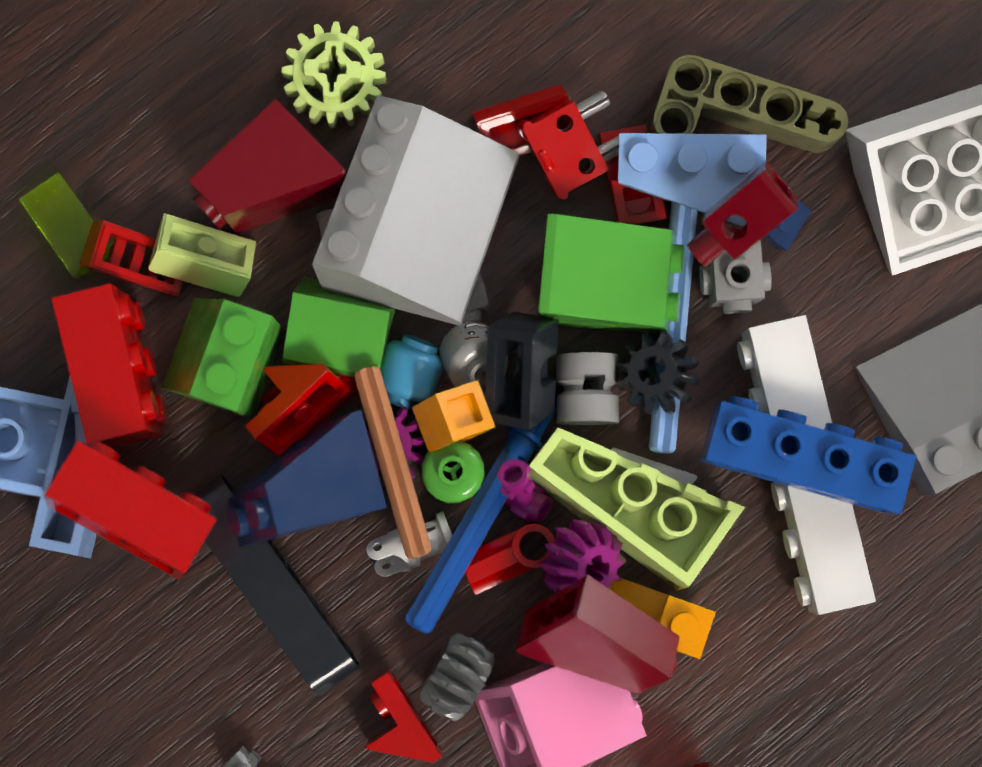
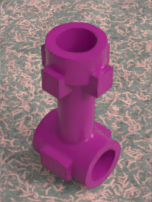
M522 460L506 461L496 473L502 485L500 492L507 497L504 503L505 506L510 508L512 515L526 523L530 520L537 524L543 522L551 510L552 498L547 496L545 489L534 484L531 480L530 473L532 470L529 464Z

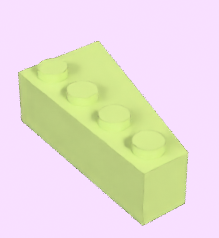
M557 428L529 464L532 470L530 478L534 484L545 489L547 494L583 521H590L592 523L596 521L606 526L607 530L611 531L623 543L621 547L623 551L676 591L687 588L692 584L745 508L732 501H724L706 493V490L690 483L685 484L659 473V470L643 463L640 465L617 455V452L561 428Z

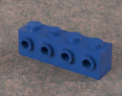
M730 396L729 402L721 401L714 405L699 461L885 514H902L916 460V455L902 452L903 443L878 436L873 437L872 443L853 438L855 434L854 429L833 423H826L824 429L806 425L807 416L788 410L778 409L776 416L757 411L759 407L758 402L742 397Z

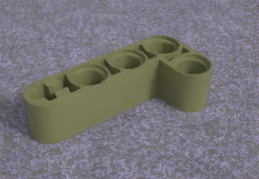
M684 55L676 59L668 70L649 124L648 133L667 134L661 128L660 121L663 118L673 117L683 125L684 132L682 134H692L700 115L757 135H767V138L809 152L821 153L830 149L844 135L848 128V116L844 108L835 101L696 55ZM683 73L693 76L697 81L698 88L692 91L681 89L676 83L675 76ZM731 88L738 91L743 100L742 104L731 106L725 103L721 97V90ZM777 103L783 106L787 113V120L776 121L772 119L767 113L766 104ZM803 112L804 115L799 121L802 124L800 127H796L794 124ZM818 119L825 121L824 129L828 131L825 135L818 132L819 124L816 123Z

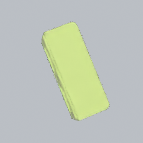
M164 213L151 255L149 270L229 295L241 296L251 279L256 241Z

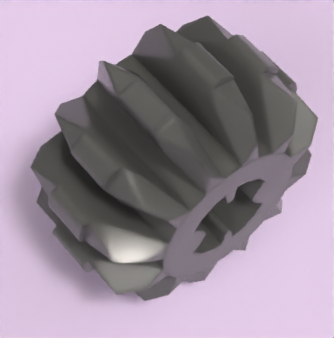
M460 633L451 636L437 655L423 681V685L419 690L421 702L441 717L445 716L453 721L463 718L465 713L469 712L473 702L477 700L481 689L485 686V682L492 672L494 654L486 649L484 644L472 637L468 638Z

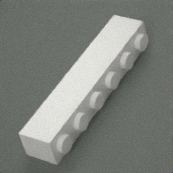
M806 315L751 327L741 333L743 341L737 343L738 356L743 370L750 369L754 388L749 389L748 394L749 400L759 403L757 411L774 416L777 415L778 409L796 412L807 416L806 425L824 429L826 423H832ZM771 483L775 506L778 511L784 510L788 529L782 532L784 546L790 559L796 558L800 577L794 578V587L800 605H807L809 613L821 615L876 602L852 504L779 483Z

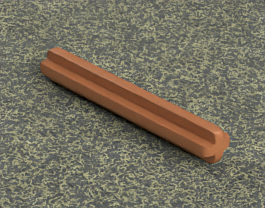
M378 366L360 369L355 372L354 377L405 556L408 559H414L427 555L431 552L432 547L381 370Z

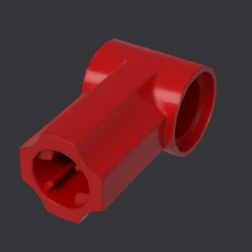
M526 524L513 532L480 546L465 572L475 595L532 569L541 567L539 563L549 556V551L546 550L545 554L540 558L529 559L523 556L519 544L521 538L526 533L532 531L543 534L547 539V543H554L555 538L550 530L541 524Z

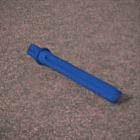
M554 406V413L530 430L509 426L507 430L508 440L405 617V621L414 629L426 634L433 630L507 500V497L500 492L502 485L496 473L506 461L522 460L528 463L533 452L540 451L543 446L540 440L556 414V406Z

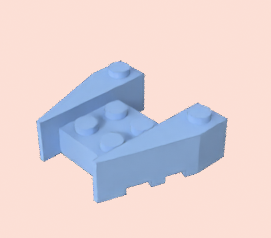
M69 376L64 400L0 387V490L40 498L29 546L91 559L97 534L47 507L44 496L77 441L87 445L71 377Z

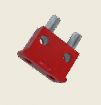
M600 91L578 104L568 99L529 121L521 119L518 127L553 194L560 199H566L568 192L608 171L609 169L605 162L619 155V136L597 147L584 122V119L610 105L609 99H604L607 97L604 91ZM562 115H566L568 119L566 126L558 129L557 119ZM583 158H588V167L585 170H579V162Z

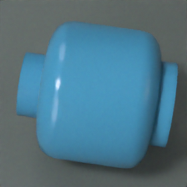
M403 334L401 340L388 342L382 360L381 374L391 404L411 409L413 402L421 403L435 394L444 371L442 360L437 354L438 346L408 334Z

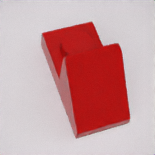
M324 364L265 367L263 370L279 388L281 393L274 400L264 405L245 427L257 441L277 456H280L347 394L350 389Z
M388 669L376 677L371 683L376 691L370 694V698L384 720L392 716L396 723L370 739L366 743L365 748L432 763L442 757L441 747L392 670Z

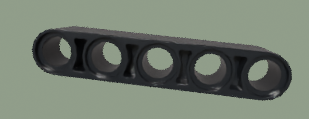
M220 474L192 494L209 504L211 508L208 514L216 518L204 541L311 689L321 697L359 669L360 664L271 540L244 547L239 546L238 538L231 533L227 521V512L230 508L228 499L236 491L227 479Z

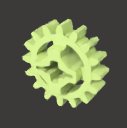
M333 22L331 32L324 33L322 27L316 24L314 25L315 37L309 39L300 33L297 37L302 48L299 51L288 48L286 51V55L293 65L282 67L283 77L292 80V82L284 86L287 97L299 96L293 104L294 108L298 113L304 112L309 108V119L313 124H316L322 116H326L330 128L336 127L339 117H344L349 126L355 125L353 113L359 110L368 117L371 113L367 103L368 100L375 101L377 95L382 96L381 91L375 87V85L386 83V73L381 70H375L384 64L382 53L370 54L375 47L374 40L368 37L360 42L359 30L356 26H353L347 34L341 32L339 22ZM345 48L358 55L364 65H361L360 62L351 61L345 55ZM322 49H325V50H324L319 56H317L315 59H310V58H311L314 54H316L318 51H320V50H322ZM337 59L342 74L337 76V82H334V91L332 92L327 76H331L332 68H335V60ZM304 85H308L309 88L318 89L323 94V102L312 97ZM354 90L359 91L352 99L343 102Z

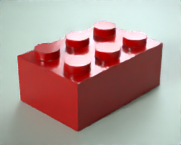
M111 283L52 298L86 444L90 445L95 440L112 449L164 435L162 423L168 422V414L162 395L154 394L150 377L157 375V369L151 349L149 347L143 348L139 330L145 329L146 326L140 303L138 301L132 302L128 294Z
M93 440L90 446L77 441L44 495L47 507L180 580L216 521V518L208 514L211 506L187 492H184L181 498L163 489L166 481L144 467L139 466L135 472L119 464L118 459L120 455L98 441Z

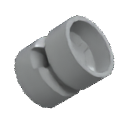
M580 352L556 355V383L563 387V392L556 397V424L606 425L619 423V396L611 391V386L619 381L616 365L618 363L617 354ZM584 380H590L592 390H583Z

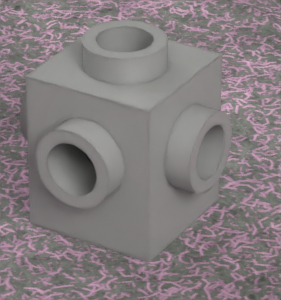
M761 240L735 260L724 251L708 266H700V290L702 295H709V307L723 306V314L747 313L752 311V304H758L765 298V291L771 290V268L769 262H762ZM731 274L738 278L739 283L732 279Z

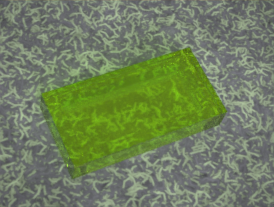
M56 173L18 200L72 277L77 279L89 271V269L80 267L79 262L94 220L60 173ZM109 242L107 243L102 261L108 258L111 249Z

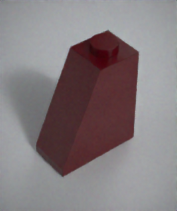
M586 575L526 610L515 651L523 656L639 694L671 679L677 666L676 653L680 636Z

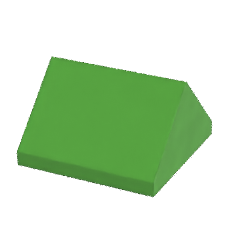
M304 277L292 295L282 358L283 363L291 365L324 364L333 373L354 377L355 372L370 366H378L381 370L395 308L323 290L318 279Z

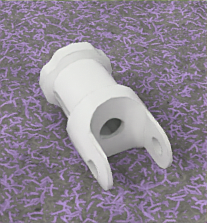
M444 512L437 513L435 520L425 523L432 547L431 552L427 555L408 559L405 556L398 529L370 541L366 550L371 559L377 560L374 565L376 573L386 577L399 572H406L419 567L421 560L442 553L452 537ZM378 545H381V546H382L381 550H379V551H375V550H374V548H375L376 546H378ZM385 564L391 565L388 569H383Z

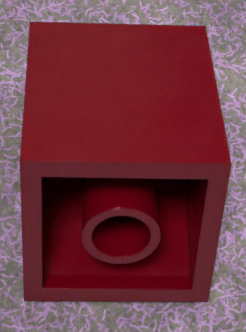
M275 99L203 166L189 182L198 192L192 200L200 207L201 211L219 229L228 224L238 234L337 199L346 178V172L324 147Z

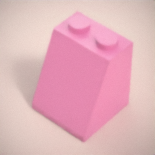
M547 663L483 687L477 700H475L499 767H582L647 736L642 725L643 716L641 708L631 696L630 691Z

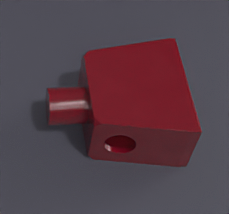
M765 161L704 214L702 223L706 228L687 244V247L705 267L724 251L735 260L798 210V197L772 166ZM732 215H739L746 220L747 224L741 229H734L729 226L727 219Z

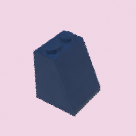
M362 411L352 412L312 430L228 499L230 508L227 512V521L231 533L238 538L240 547L343 522L387 508Z

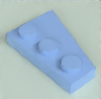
M619 133L618 184L672 203L675 202L705 214L766 161L767 135ZM732 215L727 219V221L741 226L747 224L746 220L739 215Z

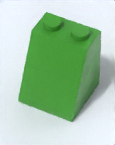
M548 214L539 313L544 317L559 319L558 327L669 333L670 321L678 322L680 293L673 292L674 273L682 274L684 245L677 244V238L673 230Z
M194 298L161 388L253 419L269 377L263 369L273 366L285 329L273 316L225 299Z

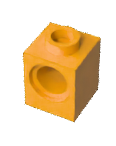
M478 380L437 393L412 407L428 452L442 449L459 440L463 442L470 440L495 427Z

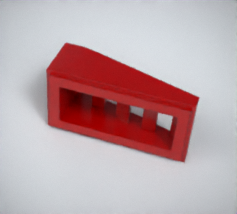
M105 220L93 221L79 262L80 267L174 297H179L183 281L168 276L165 277L164 282L157 280L158 273L149 270V263L145 275L139 273L146 248L153 250L155 238ZM109 237H113L107 261H102ZM129 242L133 244L125 269L119 266L126 243Z

